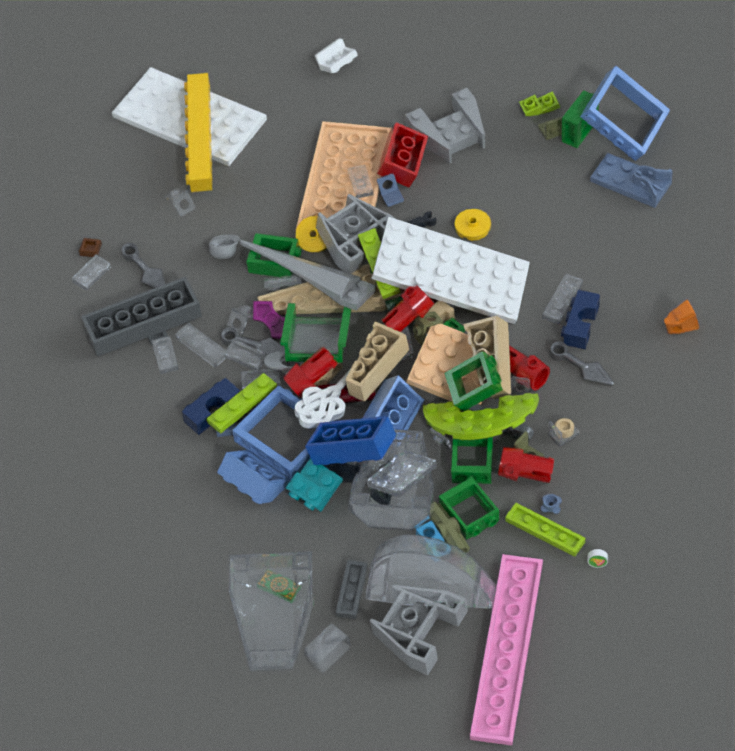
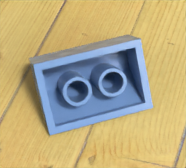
M399 375L385 379L363 418L388 416L396 433L392 443L398 445L405 436L424 399Z
M249 450L226 452L217 472L223 476V480L237 486L240 492L248 494L258 504L272 502L291 481Z

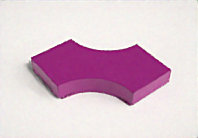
M253 301V320L265 324L270 329L273 339H281L285 317L276 313L272 301Z

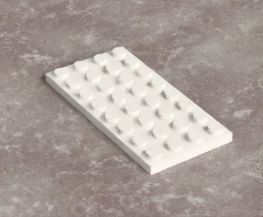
M150 67L113 110L112 116L184 148L188 147L185 142V134H188V131L185 130V121H188V118H185V108H188V105H185L184 95H187L184 88L185 81ZM210 92L212 159L230 166L265 123L267 117L263 113Z
M388 217L371 279L405 290L417 284L430 298L490 317L498 316L506 322L515 324L518 318L530 262Z

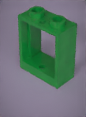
M583 90L562 117L563 143L578 148L593 127L580 116L594 95L593 93Z
M255 233L254 244L270 249L290 251L289 255L301 257L302 247H299L298 239ZM250 250L246 261L248 273L292 278L293 272L274 261L260 260L261 254Z
M482 351L444 373L454 406L466 411L503 390L501 386L502 379L495 366L497 363L493 356ZM483 366L487 383L466 394L462 377Z
M493 437L474 440L453 439L452 483H462L473 477L477 484H491ZM458 446L487 447L486 466H457Z
M473 477L439 496V503L450 518H456L460 526V533L466 540L478 536L481 531L488 527H493L499 521V509ZM474 496L487 514L466 526L452 507Z

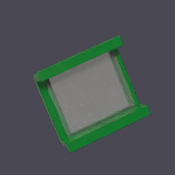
M288 303L280 342L281 346L285 347V362H305L324 346L333 355L334 360L338 363H343L344 347H346L352 309L344 306L342 318L296 317V303Z

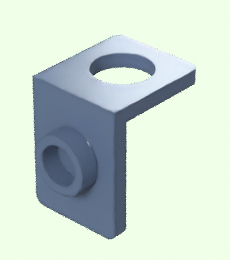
M394 174L377 179L381 196L387 207L404 201ZM391 180L392 186L388 189L383 188L384 181Z

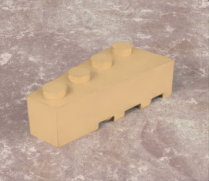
M493 316L463 324L465 331L468 333V343L472 347V357L483 351L493 356L496 360L497 365L495 367L501 376L503 390L491 397L495 399L511 395L508 323L498 316ZM481 366L476 371L480 385L487 383L483 366Z
M376 321L373 324L372 332L366 338L367 342L364 348H361L358 360L354 362L345 379L349 395L364 402L409 351L405 334Z

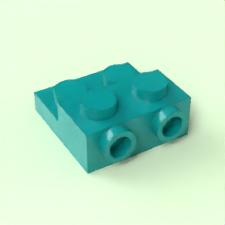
M310 458L300 473L296 472L286 489L289 491L288 495L296 501L299 499L303 500V505L311 511L317 509L321 512L343 479L323 465H314Z

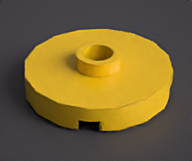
M467 209L460 212L454 222L455 231L459 237L467 238L469 241L480 240L486 237L491 229L490 217L479 209Z
M309 216L303 219L296 229V239L299 241V246L310 253H319L327 248L316 229L318 216ZM312 231H316L315 237H311Z

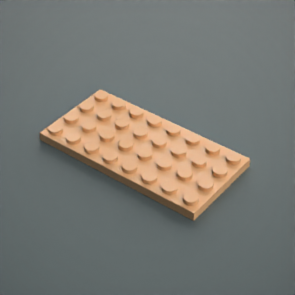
M322 122L297 226L303 219L309 216H318L320 212L326 218H329L345 208L347 195L349 194L376 207L380 190L377 179L383 177L378 175L377 171L388 134L392 128ZM312 231L311 236H316V231Z

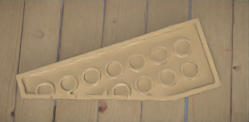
M369 264L363 265L352 273L359 276L360 280L376 285V292L357 311L352 309L351 312L384 311L394 308L403 300L401 294L405 292V289L399 288L401 293L386 299L382 298L376 280L371 279L372 274H370ZM309 282L257 297L258 301H272L273 308L279 315H286L288 303H296V314L343 313L344 306L338 304Z

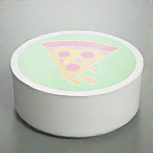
M600 549L592 550L588 553V564L595 568L604 567L608 564V554Z

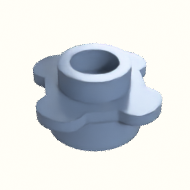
M548 494L542 497V512H553L554 514L560 512L559 505L562 499L559 496Z

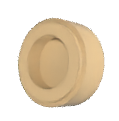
M567 418L557 420L554 429L555 434L561 438L571 437L574 433V423Z

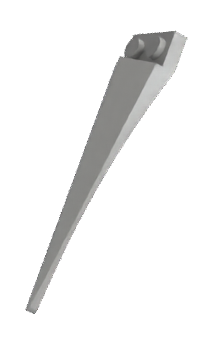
M240 240V245L285 267L318 288L338 304L357 311L376 292V285L360 280L359 276Z

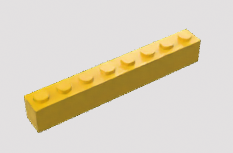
M208 73L187 75V82H184L185 93L187 92V95H184L185 105H188V108H185V118H188V121H185V130L188 131V134H185V142L188 147H185L186 158H189V161H185L186 171H189V174H186V185H190L191 192L210 191L213 188Z

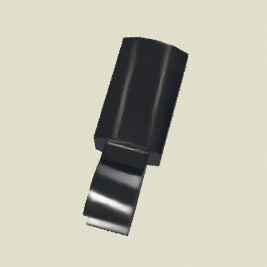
M428 211L422 217L419 216L406 223L425 228L426 226H434L437 221L436 217L429 219L432 217V212Z

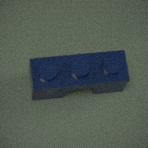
M578 290L576 297H572L570 305L572 310L567 312V325H563L561 337H564L563 343L567 346L586 350L590 338L591 323L581 320L596 319L600 306V294Z
M227 378L215 383L210 390L202 393L197 400L188 404L182 410L184 423L200 435L211 426L207 422V418L212 415L209 411L215 407H222L237 395L240 390Z

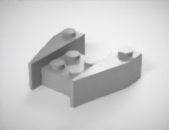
M468 88L452 94V109L455 113L435 122H431L421 108L405 114L406 127L427 135L428 139L425 148L449 164L452 163L451 154L476 143H479L483 149L485 148V132L476 98Z
M349 194L347 195L345 208L329 218H326L321 212L318 213L316 229L335 264L343 272L352 274L362 267L364 252L357 247L361 244L358 234L375 228L381 242L388 217H394Z
M393 584L392 589L395 602L382 622L371 618L372 633L409 668L428 676L438 657L436 647L423 640L437 618L458 627L468 612L466 598L448 590Z

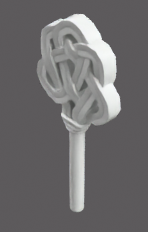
M350 370L336 385L327 387L324 390L318 387H309L304 390L302 400L297 402L294 410L295 416L299 418V423L302 427L317 428L321 422H331L340 419L344 415L346 405L339 396L341 390L346 385L345 379Z

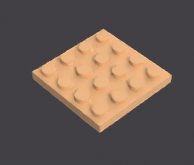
M441 323L431 326L406 383L448 401H453L444 373L472 357L473 351L468 343V334ZM476 370L462 377L466 394L481 386Z

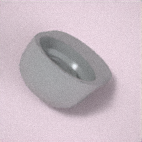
M227 234L212 238L209 242L211 256L222 260L233 257L240 237Z
M273 352L264 358V364L268 368L281 370L284 375L295 363L299 365L304 363L285 362V352Z

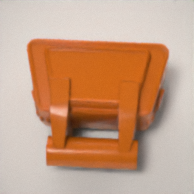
M685 300L672 310L667 318L664 319L668 334H681L699 329L696 313L688 300Z

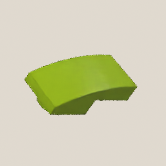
M553 91L539 98L533 95L519 102L525 116L540 115L560 108Z

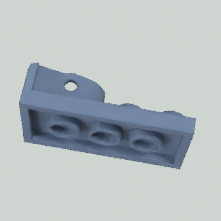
M607 153L591 175L590 182L655 208L672 184L673 172L670 168L669 170H662L650 166H639Z

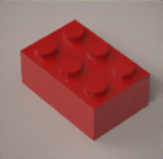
M396 122L388 134L377 174L383 177L394 174L397 183L410 188L418 175L428 136Z

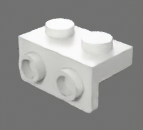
M339 38L317 53L315 58L320 70L336 73L342 66L352 62L353 58L358 56L355 49L345 47L343 40Z

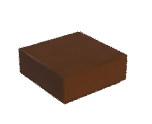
M83 238L79 255L97 258L102 245L101 240Z

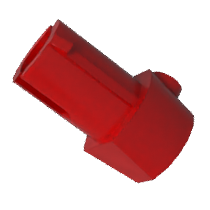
M417 284L408 287L401 294L403 300L381 319L387 327L402 332L418 316L423 318L435 303Z
M509 345L510 373L516 376L517 383L535 391L539 390L549 377V366L535 355L527 357Z
M323 346L302 365L295 363L283 378L291 389L302 398L304 390L309 387H317L315 382L332 368L335 369L338 362L333 359V355Z
M503 447L498 476L516 482L518 477L550 483L554 459L550 456L545 458L523 453L521 448Z

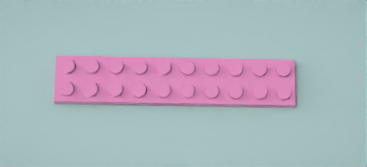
M502 554L470 740L513 745L543 566L542 559Z

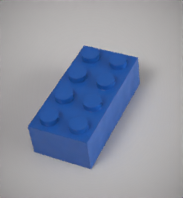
M388 416L321 422L305 447L314 465L343 464L367 460L377 461L384 457L396 437V433Z

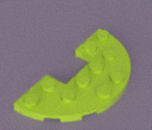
M526 393L516 396L507 395L499 397V405L496 409L486 408L484 410H467L464 412L454 406L453 401L439 404L430 403L423 405V413L427 425H430L434 432L442 436L448 434L452 435L453 439L461 440L483 439L500 435L502 430L509 427L514 429L525 422V417L528 414H533L536 410L539 396L538 393Z

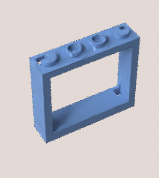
M615 66L607 72L580 117L636 161L647 151L670 109ZM610 84L655 119L641 145L596 110Z
M277 386L232 432L234 442L251 451L292 480L296 472L300 473L310 459L307 449L305 448L290 462L248 433L280 401L295 410L297 402L302 400L295 397L290 390Z

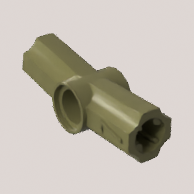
M433 502L429 504L425 509V515L430 521L432 520L453 557L460 558L464 556L470 547L460 533V526L456 518H450L440 503Z

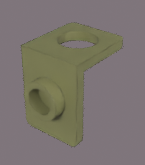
M562 117L538 125L546 140L562 135Z
M429 312L423 318L418 316L415 319V326H413L414 338L422 346L425 341L426 328L440 323L443 324V320L436 312ZM427 317H433V318H435L436 320H435V321H428V320H426V318H427Z
M526 431L514 443V448L523 449V453H532L536 456L544 457L543 453L528 445V432Z

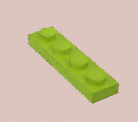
M375 228L358 234L372 273L381 245ZM376 280L383 299L401 293L399 287Z
M263 373L207 418L208 424L221 434L266 398L277 387V383Z
M518 503L514 504L505 517L506 522L574 557L585 543V537Z

